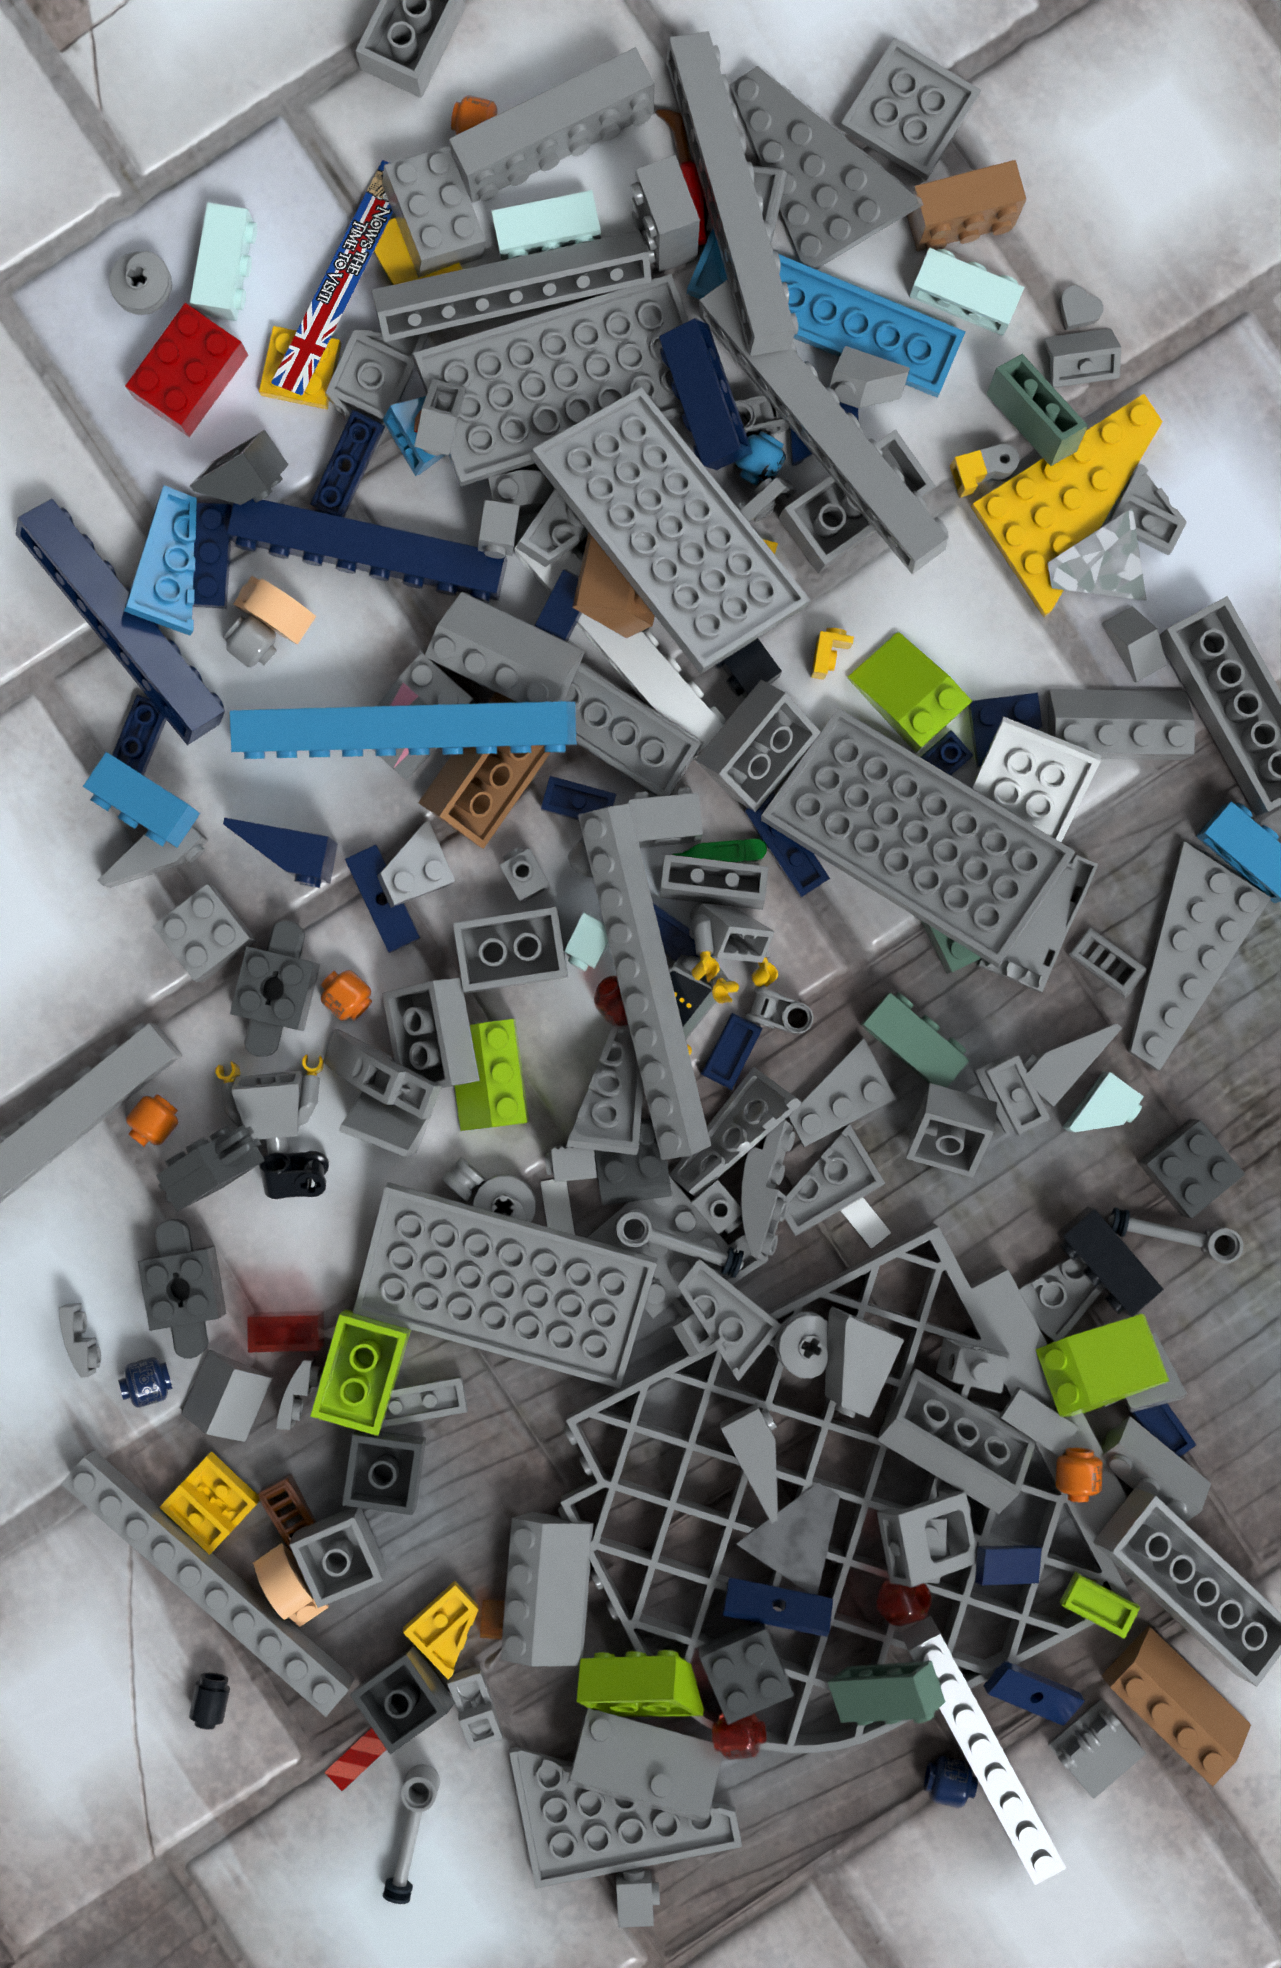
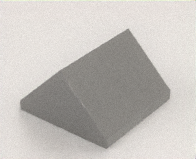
M209 1350L181 1415L205 1434L245 1442L273 1377Z

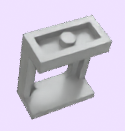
M1004 1055L974 1070L987 1099L997 1102L996 1117L1004 1133L1014 1129L1016 1135H1020L1050 1120L1019 1055Z
M943 1489L938 1491V1498L903 1510L887 1508L877 1512L890 1583L914 1587L976 1564L977 1541L973 1533L970 1505L967 1501L966 1492ZM944 1515L947 1519L946 1534L951 1556L933 1562L930 1556L925 1524L930 1519Z

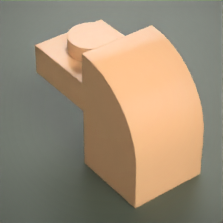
M253 576L242 587L239 596L233 604L248 615L256 617L280 636L297 645L316 617L311 611L279 588L262 578L259 580Z
M283 1543L253 1562L258 1581L265 1596L284 1620L289 1617L301 1627L328 1608V1604L317 1608L294 1554Z

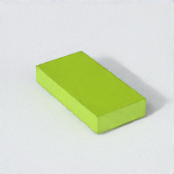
M1076 1571L1059 1602L1061 1606L1124 1639L1141 1608L1137 1603Z

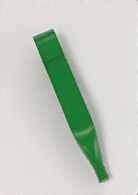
M760 839L699 843L682 853H673L672 855L734 863L753 862L764 858L767 847Z

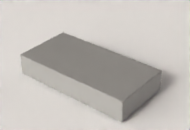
M1019 1387L999 1416L1058 1456L1064 1453L1079 1429L1076 1424L1065 1417H1060L1059 1413Z

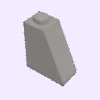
M831 1307L828 1318V1360L826 1365L825 1396L836 1403L834 1409L852 1418H854L856 1413L869 1418L904 1339L885 1328Z

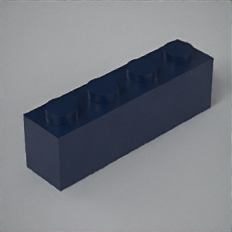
M694 318L660 335L659 338L663 347L660 349V354L663 362L670 368L674 380L671 382V386L675 396L681 400L685 412L682 414L683 422L688 431L693 435L696 444L693 450L697 458L705 467L719 470L753 454L709 325Z

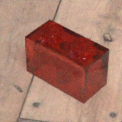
M324 1311L254 1312L247 1317L248 1353L319 1351L325 1345Z

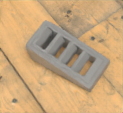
M1091 928L1087 930L1069 953L1072 959L1124 999H1126L1146 973L1144 966ZM1093 941H1095L1099 944V946L1095 949L1091 956L1088 959H1086L1082 955L1090 947ZM1105 950L1108 951L1110 954L1098 968L1094 965ZM1117 958L1121 963L1112 975L1109 976L1105 972ZM1128 967L1132 972L1121 985L1117 980Z

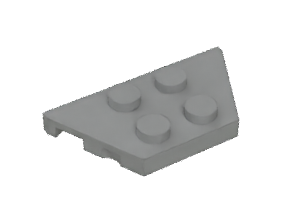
M353 330L325 392L326 397L346 421H348L352 410H356L385 425L383 418L391 405L399 403L415 367L413 353L423 349L429 332L384 342L381 331ZM385 427V429H384V431H383V433H382V435H381V438H380V440H379V442H378V444H377V446H376V449H375V451H374L375 454H376V452H377V450H378V448H379V446H380V443H381V441H382V439H383V437H384V435H385V432H386V430H387V427Z

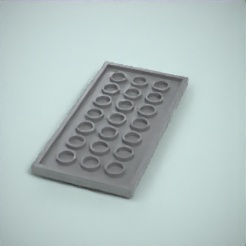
M672 274L653 279L650 283L620 289L413 353V360L426 395L432 379L466 388L454 441L449 454L460 487L534 464L535 462L530 457L533 448L641 387L668 421L682 416L685 411L681 400L673 392L671 382L674 380L670 368L663 362L660 354V349L663 347L659 336L689 321Z
M642 387L532 449L530 454L532 460L700 674L803 610L810 603V598Z
M837 708L761 815V821L997 968L1003 962L1075 853L1073 849Z
M387 1182L353 1313L621 1389L658 1258Z

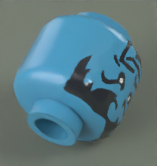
M762 431L758 435H749L747 438L753 454L735 463L742 469L739 476L757 486L760 480L775 479L786 459V454L782 450L784 444Z

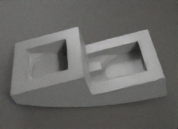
M481 1666L453 1674L450 1679H447V1685L459 1713V1723L469 1749L472 1750L502 1740L503 1733Z

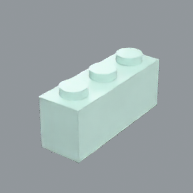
M592 190L491 210L501 261L601 239V229Z
M207 202L190 299L191 306L204 316L237 321L239 310L244 309L246 291L242 289L244 277H249L252 264L251 256H248L250 243L254 244L257 237V223L253 221L248 209Z
M929 247L913 285L910 298L1003 336L1025 287L1018 285V282L1010 276H997L987 272L986 268L979 263H966L956 259L954 254L945 249L934 250Z

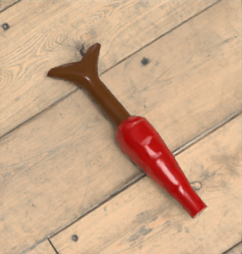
M657 109L655 114L670 127L674 134L679 166L700 219L698 246L707 243L704 193L696 165L692 162L682 115L669 109Z

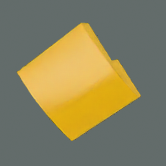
M211 1451L159 1508L210 1555L260 1502V1499L239 1476Z

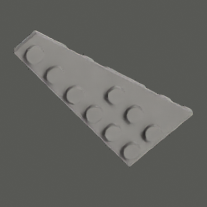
M1185 841L1181 842L1176 870L1173 872L1170 884L1172 885L1167 905L1164 907L1151 958L1153 960L1149 976L1146 978L1144 986L1145 992L1140 1011L1137 1013L1128 1048L1130 1054L1156 1071H1160L1271 899L1270 896Z

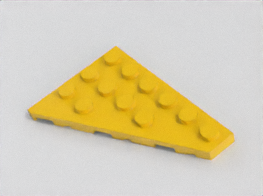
M1145 394L1137 397L1086 430L1077 452L1052 466L1042 458L971 505L972 510L1043 617L1052 611L1064 591L1051 588L1048 562L1101 528L1163 422Z

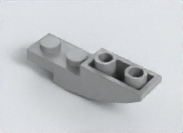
M339 1029L334 1030L323 1061L335 1073L356 1088L386 1105L394 1104L421 1119L430 1118L441 1089L440 1085L392 1061V1056Z
M783 1120L767 1134L763 1149L753 1147L748 1151L744 1167L741 1205L745 1236L751 1256L764 1263H767L768 1256H772L775 1252L778 1242V1236L775 1235L779 1221L782 1222L788 1209V1203L785 1201L786 1196L775 1189L776 1184L780 1185L785 1172V1166L782 1163L786 1151L789 1152L792 1149L795 1139V1133L792 1131L793 1126L786 1120Z

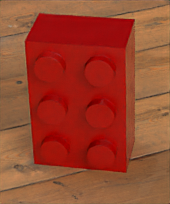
M184 303L125 387L135 400L190 437L246 360L248 353L240 340L187 303Z

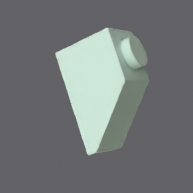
M583 913L564 950L565 953L570 955L569 963L583 971H586L588 966L596 969L609 946L604 923Z
M1102 1072L1066 1121L1063 1128L1070 1132H1080L1124 1125L1126 1121L1130 1123L1141 1111L1142 1106L1139 1103L1144 1096L1111 1072Z

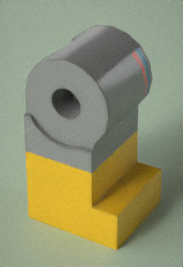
M1000 444L955 457L950 464V469L959 498L973 494L979 482L989 479L996 481L1008 479L1019 464L1018 451L1012 445Z

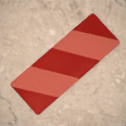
M371 1728L325 1771V1774L343 1791L387 1749Z

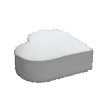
M1079 286L1066 288L1059 300L1066 330L1092 325L1100 319L1103 313L1102 301L1096 296L1087 295L1086 291Z

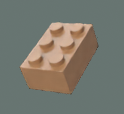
M1016 160L916 185L913 193L922 199L924 205L907 215L916 251L927 249L928 252L929 247L934 250L943 249L947 244L960 241L961 244H966L977 240L983 234L993 232V235H1001L1012 230L1027 200Z

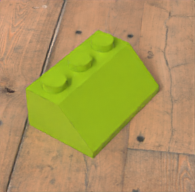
M507 1019L470 1025L480 1081L455 1086L460 1131L528 1123L529 1116L516 1020Z
M661 1650L657 1652V1656H647L643 1652L629 1651L626 1652L625 1657H615L611 1653L598 1652L594 1653V1658H580L577 1702L590 1709L619 1717L703 1716V1705L692 1665L680 1658L678 1652Z

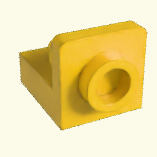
M826 628V632L820 631L816 639L810 678L824 680L828 671H834L837 651L831 650L832 647L850 649L853 645L854 636L846 635L847 631L839 628Z

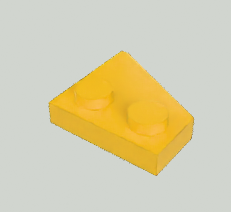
M454 1581L403 1627V1633L447 1679H450L454 1673V1666L460 1651L464 1648L470 1626L473 1625L478 1613V1604Z

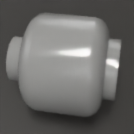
M240 616L224 636L228 640L226 650L246 667H253L258 662L265 665L277 651L272 646L276 640L275 632L254 616H249L246 619Z

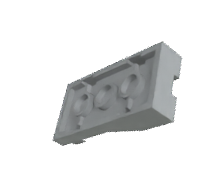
M1074 855L1000 966L997 968L983 958L979 959L977 966L1037 992H1043L1067 932L1087 893L1098 864ZM1075 887H1077L1079 892L1073 903L1070 901ZM1050 949V951H1052L1053 954L1050 958L1048 966L1043 965V963Z

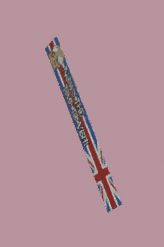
M381 161L271 382L272 384L303 395L392 216L393 211L382 185L384 165L389 164V162Z

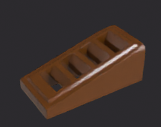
M290 1473L260 1489L257 1496L292 1552L289 1545L293 1537L292 1533L306 1525L309 1526L316 1523V1520ZM286 1490L289 1496L275 1503L273 1497ZM293 1502L296 1508L282 1515L279 1509ZM301 1514L302 1520L289 1527L287 1526L285 1521Z

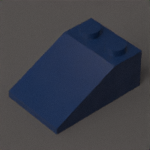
M224 817V826L284 871L295 877L294 882L314 888H320L321 882L331 884L338 843L330 837Z

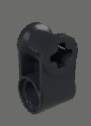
M318 1151L271 1153L264 1156L265 1161L259 1165L265 1195L271 1199L316 1197L321 1195L326 1189L324 1175L328 1171L329 1160L323 1153ZM311 1160L313 1161V1162H312V1169H311V1167L309 1166V1162H310ZM312 1179H313V1181L315 1182V1185H314L313 1188L311 1187V1185H312Z

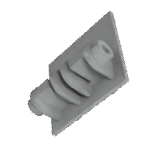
M1101 1699L1048 1743L1066 1769L1070 1770L1093 1799L1147 1754Z

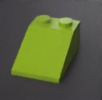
M899 631L847 677L915 753L923 748L972 702L946 672Z
M347 1309L341 1312L310 1417L378 1436L403 1361L411 1329L358 1315Z
M1144 1314L1078 1333L1035 1349L1060 1417L1084 1414L1170 1381Z

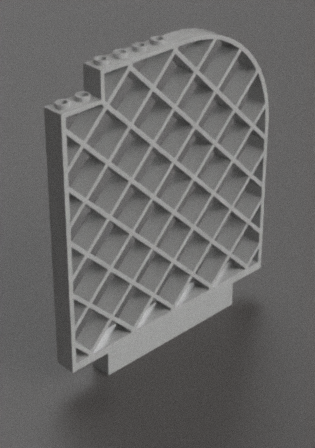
M935 1224L765 1311L773 1319L777 1320L790 1313L789 1316L801 1312L804 1305L821 1297L855 1308L853 1316L861 1319L864 1318L865 1312L912 1326L897 1375L889 1373L885 1382L894 1386L880 1431L889 1410L910 1376L923 1331L952 1340L1009 1353V1363L1003 1385L1009 1399H1011L1019 1387L1058 1413L1035 1350L1047 1345L1010 1271L1002 1266L969 1284L942 1231ZM928 1241L936 1259L931 1260L908 1251ZM896 1257L930 1268L915 1318L868 1303L879 1267ZM942 1272H944L976 1335L970 1336L927 1322ZM865 1274L858 1299L833 1292L834 1289ZM775 1336L768 1345L775 1347ZM712 1343L697 1355L690 1357L686 1352L621 1386V1389L617 1388L567 1414V1425L563 1427L572 1446L578 1443L584 1455L579 1460L588 1477L594 1475L595 1478L562 1495L560 1501L562 1506L558 1508L562 1520H570V1522L582 1521L574 1503L604 1487L607 1488L592 1541L590 1542L589 1560L594 1569L590 1570V1574L598 1590L605 1589L610 1599L606 1602V1605L613 1620H621L637 1652H643L647 1656H652L637 1628L685 1643L681 1658L689 1663L691 1662L695 1647L698 1648V1646L716 1639V1637L701 1633L700 1631L714 1588L723 1591L727 1589L729 1577L720 1575L719 1570L732 1529L750 1534L762 1525L761 1523L737 1516L748 1482L742 1467L727 1512L678 1497L692 1451L740 1466L732 1450L697 1439L711 1392L752 1405L757 1403L761 1411L768 1409L769 1412H777L817 1425L803 1473L777 1464L776 1472L777 1478L799 1484L795 1499L819 1482L840 1496V1498L857 1503L843 1549L829 1546L826 1559L838 1562L827 1597L833 1599L830 1629L831 1626H835L878 1640L870 1665L885 1663L890 1644L908 1650L900 1632L895 1631L908 1589L907 1586L902 1585L900 1587L898 1584H895L882 1626L836 1612L850 1566L890 1579L887 1564L854 1554L868 1507L879 1511L887 1508L898 1510L908 1508L907 1506L873 1496L883 1459L889 1447L877 1441L880 1431L876 1433L832 1419L836 1403L828 1397L826 1398L821 1415L773 1400L784 1367L777 1355L764 1396L715 1381L722 1355L714 1343ZM714 1352L706 1378L680 1370ZM668 1377L702 1388L688 1436L638 1420L648 1387L651 1384ZM957 1384L955 1391L957 1394L998 1419L1003 1420L999 1417L1003 1409L968 1399L971 1386ZM638 1392L630 1417L605 1410V1408ZM1080 1413L1071 1417H1065L1079 1427L1067 1448L1091 1449L1094 1451V1455L1102 1460V1490L1094 1496H1089V1502L1069 1501L1068 1494L1062 1493L1056 1488V1463L1058 1455L1036 1442L1035 1449L1055 1488L1050 1489L1024 1480L1021 1488L1022 1492L1048 1500L1035 1542L1036 1546L1042 1548L1039 1580L1044 1564L1072 1573L1076 1571L1101 1585L1105 1582L1108 1589L1133 1601L1113 1561L1093 1543L1127 1497L1115 1473L1111 1470L1110 1464L1101 1457L1104 1452L1084 1414ZM590 1417L626 1429L612 1475L604 1473L579 1424L580 1421ZM828 1429L875 1444L861 1492L814 1477ZM634 1432L684 1448L669 1494L620 1478ZM932 1473L929 1474L921 1503L935 1499L942 1479ZM615 1491L665 1506L651 1552L601 1536ZM1063 1504L1095 1563L1092 1566L1048 1552ZM983 1505L977 1527L973 1528L977 1541V1551L978 1546L1025 1545L991 1534L990 1530L996 1512ZM674 1510L723 1525L709 1571L660 1555ZM597 1550L646 1565L632 1611L629 1612ZM976 1564L963 1569L958 1587L939 1581V1584H919L923 1590L954 1599L942 1638L956 1664L966 1669L961 1673L970 1689L988 1680L994 1673V1670L1004 1660L1017 1665L1095 1624L1076 1613L1059 1620L1031 1611L1030 1609L1039 1583L1022 1584L1016 1605L972 1592L975 1582ZM655 1569L704 1584L690 1629L642 1614ZM773 1569L768 1585L779 1587L783 1575ZM967 1604L1012 1618L1001 1652L984 1660L953 1650ZM1026 1623L1044 1628L1021 1641ZM815 1635L806 1666L781 1659L787 1676L801 1681L785 1734L745 1727L736 1723L737 1721L727 1724L725 1718L703 1707V1716H692L715 1732L738 1742L741 1740V1743L747 1745V1740L754 1739V1737L748 1736H756L757 1748L786 1753H820L844 1749L867 1742L910 1721L902 1720L889 1725L885 1724V1721H874L864 1726H858L856 1722H852L851 1727L837 1731L797 1735L812 1686L815 1685L830 1690L828 1681L834 1677V1675L818 1670L828 1638L820 1635ZM756 1737L755 1740L748 1741L749 1746L754 1745L756 1747Z

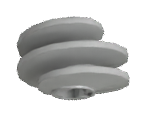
M136 251L124 255L115 262L110 271L109 287L114 299L124 310L136 315H147L161 309L168 301L172 290V280L165 262L158 255L149 251Z
M502 1174L489 1178L480 1186L474 1197L473 1206L532 1222L536 1212V1198L530 1185L523 1179L510 1174ZM500 1199L503 1202L507 1199L511 1200L510 1208L513 1212L509 1213L505 1210L500 1213L497 1210L499 1203L496 1200Z
M798 1312L789 1316L781 1324L782 1326L775 1336V1351L780 1363L790 1373L799 1378H814L821 1375L826 1369L828 1360V1320L813 1312ZM804 1341L812 1342L809 1348L801 1347Z

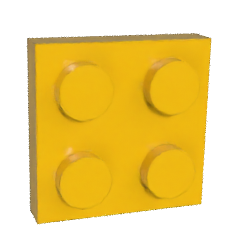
M273 326L259 388L260 395L328 410L330 400L326 397L325 392L337 368L342 345L340 339H330L303 395H299L271 383L297 332L296 330Z

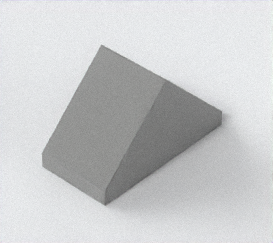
M1133 606L1102 623L1135 683L1166 666L1158 628Z

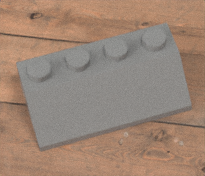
M461 592L438 623L424 657L519 703L564 701L586 650L465 592Z
M1048 690V734L1101 755V759L1185 760L1194 755L1195 719L1186 691Z
M916 1368L911 1373L889 1410L877 1441L961 1492H966V1495L998 1514L1020 1494L1036 1441Z
M529 1512L512 1518L501 1660L527 1666H580V1658H583L590 1575L589 1551L594 1523L581 1520L579 1522H570V1520H562L559 1516Z

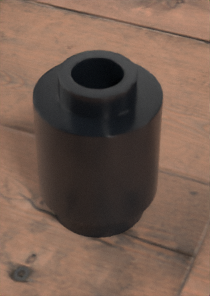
M202 1673L200 1681L195 1683L189 1718L195 1722L194 1725L196 1727L211 1730L216 1725L224 1722L230 1692L228 1677L218 1673Z

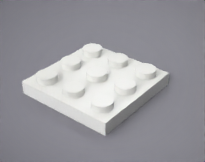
M1003 717L971 788L1059 842H1062L1101 762V755Z

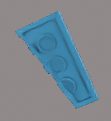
M163 485L124 612L191 636L194 631L192 611L194 605L193 573L195 571L194 541L196 540L197 498Z

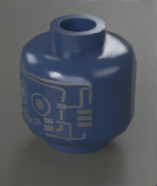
M155 1357L126 1365L124 1368L125 1378L118 1380L123 1400L130 1398L132 1404L137 1408L164 1401L167 1398L168 1390L173 1389L166 1362L160 1364L159 1360Z
M939 1756L934 1763H928L924 1777V1790L929 1792V1797L933 1802L962 1808L967 1803L968 1798H975L978 1779L972 1776V1768L968 1762Z

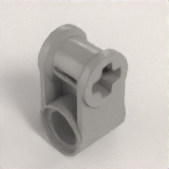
M764 394L735 401L739 415L747 419L748 424L744 426L747 437L751 434L758 435L760 431L773 435L790 428Z
M755 986L754 992L756 997L750 1013L746 1014L744 1019L797 1035L805 1033L810 1029L813 1023V1013L807 1005L786 998L777 992ZM765 1000H768L765 1013L761 1015ZM794 1009L804 1011L807 1015L806 1025L802 1028L792 1027L787 1019L790 1011Z

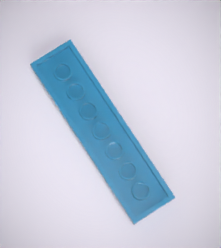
M714 228L710 233L687 287V294L698 299L703 298L728 280ZM778 254L781 266L779 273L781 282H786L789 289L788 306L790 313H795L798 321V333L794 335V339L837 357H840L845 346L909 367L910 371L905 385L938 398L965 331Z

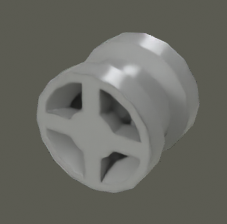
M462 1157L456 1162V1168L452 1172H447L442 1177L445 1183L466 1201L472 1196V1190L476 1186H481L486 1181Z

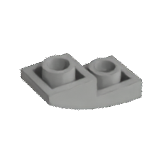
M82 1303L59 1307V1319L66 1351L80 1378L89 1377L96 1373V1368L100 1367L101 1349L96 1347V1338H82V1333H85L87 1328V1316L85 1312H82Z
M308 1356L291 1378L280 1405L276 1429L290 1430L296 1424V1420H301L303 1400L298 1399V1395L308 1396L313 1391V1387H318L321 1368L320 1366H315L316 1356Z

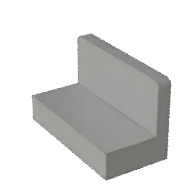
M1107 328L1044 338V346L1050 356L1049 382L1053 388L1120 378L1121 345L1112 329Z

